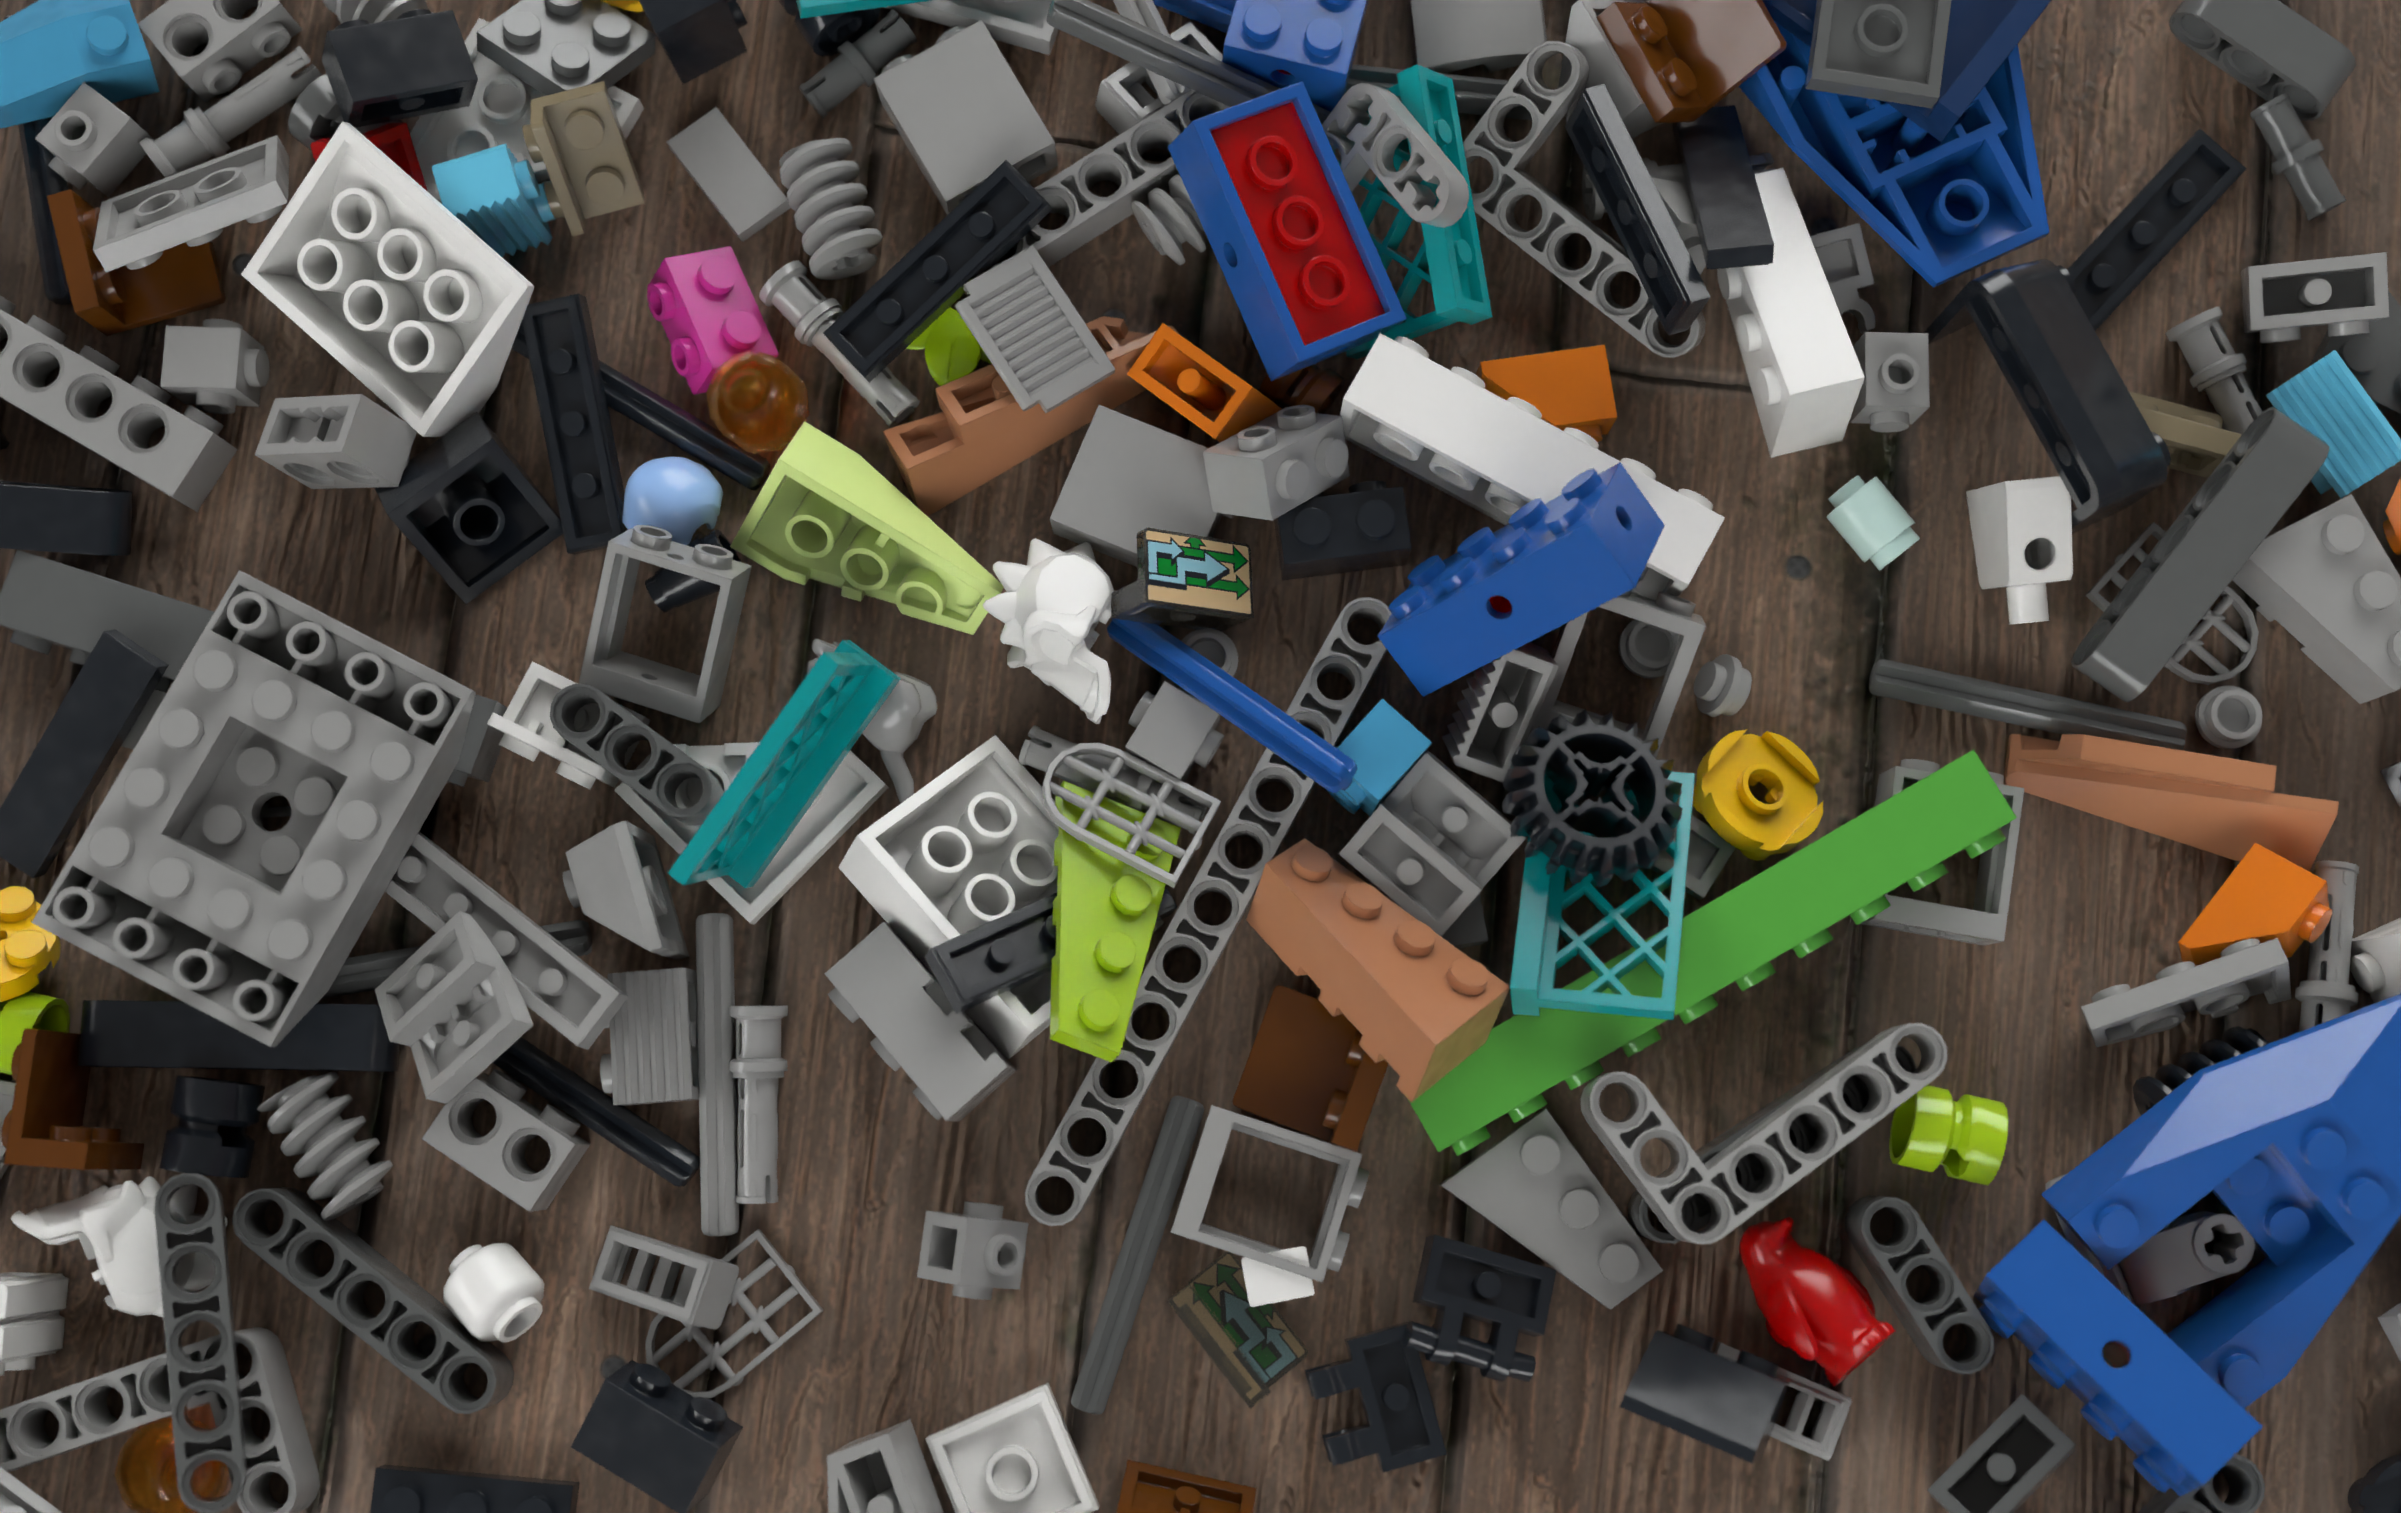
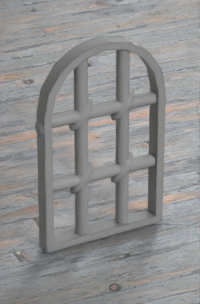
M2155 522L2151 523L2123 554L2116 557L2115 563L2085 596L2104 612L2110 603L2098 592L2109 580L2122 589L2128 581L2117 571L2132 555L2143 563L2148 554L2140 546L2151 534L2160 541L2166 532ZM2228 586L2221 593L2224 598L2213 610L2209 608L2201 619L2203 621L2187 636L2164 665L2165 668L2188 682L2209 685L2227 681L2244 670L2257 651L2259 631L2254 614L2236 591ZM2231 604L2243 618L2247 632V641L2224 622L2226 617L2222 616V614ZM2212 625L2244 652L2238 665L2231 670L2226 668L2202 647L2204 642L2199 640ZM2191 650L2219 675L2206 676L2195 674L2181 666L2179 662Z
M1079 743L1061 751L1049 764L1042 785L1044 806L1055 824L1075 839L1103 851L1172 888L1176 886L1194 851L1200 848L1202 837L1221 804L1220 800L1132 756L1129 752L1102 743ZM1099 754L1112 758L1114 761L1108 771L1105 768H1102L1100 771L1075 757L1078 755ZM1064 763L1101 783L1092 798L1089 796L1083 798L1052 782L1053 773ZM1123 764L1162 783L1163 785L1158 794L1150 793L1149 796L1116 779ZM1172 789L1210 808L1203 822L1164 803ZM1117 790L1150 807L1142 822L1134 821L1133 824L1100 807L1099 805L1107 791L1115 792ZM1051 793L1084 810L1076 825L1059 812L1051 798ZM1157 815L1159 817L1165 815L1197 831L1187 850L1148 831ZM1092 818L1095 820L1101 818L1134 835L1126 850L1085 830ZM1142 843L1147 846L1149 843L1181 859L1174 874L1172 875L1137 857L1135 853L1140 844Z
M757 1229L721 1259L729 1263L756 1240L759 1241L770 1255L765 1262L742 1281L740 1277L736 1279L729 1304L731 1303L732 1306H735L738 1302L751 1320L722 1344L716 1342L714 1346L701 1331V1327L682 1322L685 1328L657 1351H655L654 1341L659 1325L666 1316L658 1313L651 1322L645 1340L647 1364L660 1369L658 1363L686 1339L688 1342H691L694 1338L707 1356L676 1382L672 1383L693 1397L712 1398L732 1386L739 1385L745 1375L824 1311L796 1276L794 1268L785 1262L760 1229ZM777 1265L792 1283V1286L764 1309L762 1305L756 1309L743 1292ZM799 1293L813 1311L779 1338L766 1320ZM760 1330L771 1345L735 1374L722 1356L752 1331L754 1334H757ZM715 1366L727 1380L726 1383L710 1391L692 1392L684 1389L706 1369L710 1368L712 1371Z

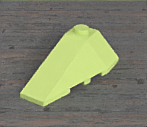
M805 421L779 457L730 546L785 580L806 585L809 579L842 588L841 596L860 602L865 595L896 604L899 611L904 615L974 635L988 613L984 609L983 603L1001 594L1004 588L993 575L862 456Z

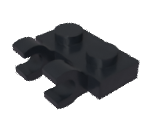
M1408 1322L1347 1338L1345 1343L1350 1359L1331 1362L1304 1370L1310 1394L1312 1397L1314 1396L1315 1400L1358 1387L1367 1424L1343 1428L1322 1435L1329 1462L1332 1461L1333 1466L1376 1453L1379 1468L1384 1473L1447 1454L1419 1351L1403 1346V1335Z

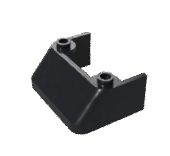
M2040 259L1996 269L1970 281L1924 333H1928L1930 344L1975 322L2077 506V509L2072 512V534L2131 506L2162 485L2167 479V467L2171 463V456L2164 440L2158 434L2151 432L2076 298V285L2071 274L2061 265L2056 266L2050 260Z

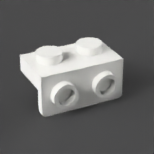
M532 661L503 717L493 712L487 722L488 725L504 733L499 745L533 762L541 751L561 761L555 773L591 790L596 779L615 788L619 778L564 739L553 728L550 719V707L555 696L563 688L577 683ZM589 703L578 710L574 719L576 732H586L597 724L600 717L598 703ZM620 705L648 726L649 719ZM639 741L633 743L628 748L625 754L626 766Z

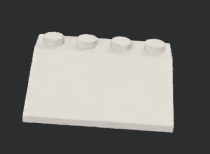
M347 122L340 124L241 274L422 437H442L471 415L481 411L497 388L535 287L355 127Z
M994 735L858 834L838 868L935 977L925 959V955L932 947L1057 892L1058 866H1054V841L1058 837L1059 826L1053 822L1044 806L1042 786L1022 764H1019L1017 758ZM1162 920L1155 923L1153 933L1164 923ZM1051 971L965 1010L1007 1060L1050 1026Z

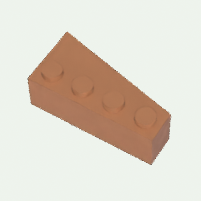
M1305 838L1265 864L1246 921L1296 976L1308 975L1314 981L1321 992L1318 1000L1333 1017L1344 1014L1362 1034L1359 1045L1375 1063L1386 1060L1398 1073L1400 1078L1396 1086L1411 1103L1486 1043L1510 989L1509 985L1489 972L1481 963L1471 959L1439 936L1428 925L1420 922L1385 897L1377 888L1367 884L1331 858L1327 852L1316 847Z

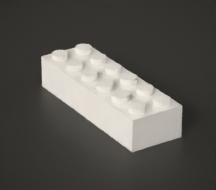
M1381 333L1379 334L1342 401L1340 416H1342L1346 440L1504 525H1508L1510 517L1530 501L1541 498L1544 504L1562 495L1561 491L1564 486L1582 472L1595 469L1600 474L1621 463L1665 525L1637 586L1631 592L1656 600L1659 592L1679 596L1689 585L1725 517L1712 511L1713 504L1707 498L1692 490L1679 489L1677 492L1655 480L1656 474L1646 465L1630 458H1622L1619 461L1598 450V442L1588 434L1570 427L1565 428L1563 431L1541 419L1542 413L1532 404L1516 397H1509L1506 401L1484 389L1486 386L1484 381L1464 368L1452 367L1449 370L1428 359L1429 353L1418 343L1401 336L1393 340Z

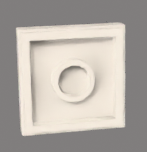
M1045 1383L925 1438L955 1513H1092L1100 1507L1049 1383Z

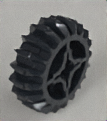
M1586 709L1576 714L1572 724L1560 714L1551 720L1547 730L1538 726L1529 734L1526 740L1527 745L1523 744L1517 747L1511 758L1513 768L1508 769L1503 780V788L1510 792L1503 801V812L1517 816L1510 826V837H1530V841L1524 849L1526 858L1537 856L1541 852L1549 857L1545 867L1547 875L1555 873L1563 865L1570 868L1569 876L1572 885L1581 883L1587 871L1591 872L1599 888L1610 882L1613 873L1625 882L1635 876L1639 870L1638 866L1645 870L1651 868L1660 857L1659 851L1666 850L1675 838V831L1672 827H1676L1681 820L1683 809L1675 804V802L1682 794V783L1667 779L1674 770V759H1655L1654 754L1659 748L1658 738L1648 740L1644 744L1635 738L1638 734L1637 722L1629 724L1622 731L1615 728L1612 712L1603 715L1598 725L1593 723ZM1544 773L1554 783L1552 790L1561 801L1562 808L1557 814L1552 809L1545 793ZM1626 783H1628L1636 797L1639 808V821L1631 813L1634 807L1624 795L1623 787ZM1608 789L1602 800L1600 797L1597 802H1592L1588 799L1580 807H1577L1583 796L1584 800L1588 794L1596 797L1602 791ZM1580 832H1588L1595 835L1596 837L1588 836Z

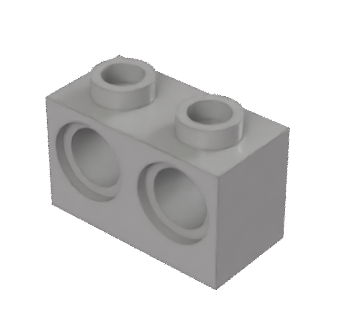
M168 0L138 23L139 27L177 74L205 103L215 95L223 94L234 88L244 73L264 58L275 56L283 51L289 44L290 39L302 31V28L279 0ZM257 6L256 11L251 16L241 19L248 9ZM208 43L202 53L192 57L194 51L199 46Z
M363 394L275 398L255 456L311 489L398 487L404 469L409 464V454L417 431L408 423Z
M494 1069L490 1075L480 1073L450 1102L444 1105L422 1137V1140L527 1211L547 1210L590 1146V1143L575 1134L580 1124L563 1111L551 1105H547L541 1111L524 1100L522 1097L526 1093L527 1088L514 1078L497 1069ZM484 1100L489 1101L493 1105L497 1115L494 1128L486 1136L480 1135L475 1130L472 1122L475 1108ZM536 1136L544 1138L550 1147L549 1162L540 1172L532 1170L525 1159L526 1147Z

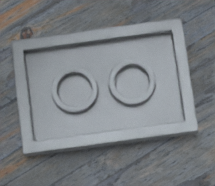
M278 135L101 202L93 252L104 270L109 272L125 265L130 270L139 269L155 262L166 249L185 242L188 246H199L218 237L226 226L245 219L248 223H259L279 213L283 207L282 205L288 203L289 155Z

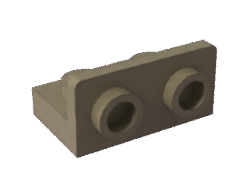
M604 81L531 99L530 124L522 126L525 143L534 163L544 161L551 180L544 182L549 207L555 219L565 217L572 236L585 234V219L645 204L644 191Z
M2129 391L2151 432L2158 434L2169 449L2171 463L2167 468L2206 478L2212 474L2241 436L2239 433L2221 429L2223 418L2218 414Z

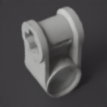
M2203 1210L2194 1211L2177 1217L2120 1261L2119 1266L2135 1304L2156 1302L2182 1294L2193 1286L2242 1270L2253 1257L2255 1248L2254 1238L2235 1216L2223 1213L2216 1214ZM2212 1231H2218L2221 1233L2222 1241L2213 1245L2214 1254L2206 1252L2204 1243L2210 1242L2213 1239Z

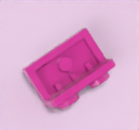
M731 246L664 258L648 285V306L653 317L657 321H661L670 341L671 357L675 369L681 376H685L694 395L707 392L716 377L763 368L773 364L779 353Z

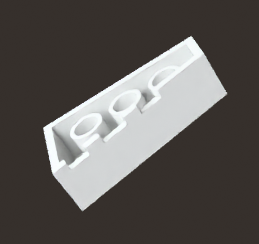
M1784 168L1755 174L1774 242L1773 263L1717 269L1719 287L1728 305L1771 458L1843 441L1865 378Z

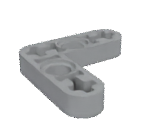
M1359 83L1352 86L1322 124L1332 149L1338 148L1340 152V168L1351 193L1370 168L1412 219L1435 227L1446 228L1454 225L1462 217L1468 205L1469 189L1464 176L1395 94L1387 89L1367 83ZM1408 138L1411 143L1410 160L1401 171L1397 172L1393 162L1394 152L1398 144ZM1425 180L1426 182L1439 185L1435 192L1439 198L1436 207H1433L1437 201L1436 196L1428 186L1419 184L1421 181Z

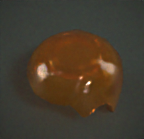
M745 351L734 354L715 370L706 392L710 419L715 422L720 432L743 450L754 454L782 450L790 443L810 415L808 393L803 381L788 365L775 356L762 351L756 353Z
M172 1415L139 1426L120 1448L114 1477L122 1500L131 1510L139 1513H199L190 1509L183 1502L178 1489ZM189 1418L195 1426L202 1429H211L205 1423ZM209 1460L201 1463L194 1471L193 1482L195 1489L201 1495L208 1498L222 1496L228 1488L230 1477L227 1464L219 1460Z

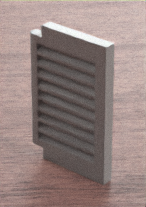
M1034 245L964 284L963 289L968 297L959 301L954 307L1023 411H1027L1039 404L1046 414L1114 374L1115 368Z

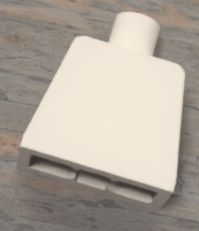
M2061 477L2005 481L1966 491L1978 579L1981 588L2006 587L2009 625L2049 621L2046 583L2071 580L2073 575L2071 495Z

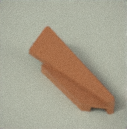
M1106 316L1086 323L1114 366L1115 372L1046 414L1039 404L1027 411H1023L992 364L935 388L938 403L943 412L883 431L887 445L915 506L926 516H930L1090 423L1098 405L1114 409L1147 390L1128 376L1127 373L1156 331L1150 334L1128 331L1124 319ZM1167 325V326H1169L1171 329H1173L1174 331L1177 332V330L1174 328V326Z
M2011 734L2008 738L2004 771L2005 785L2025 788V793L2238 862L2244 858L2256 842L2310 871L2338 815L2339 806L2338 801L2272 793L2275 789L2277 770L2275 765L2084 734H2062L2060 741L2021 734Z

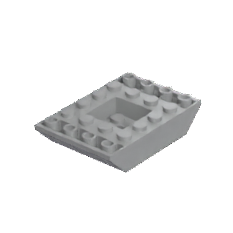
M239 570L32 923L270 1047H275L329 991L460 759L476 692ZM285 796L291 805L290 820L283 828L277 831H267L260 821L262 806L272 797Z

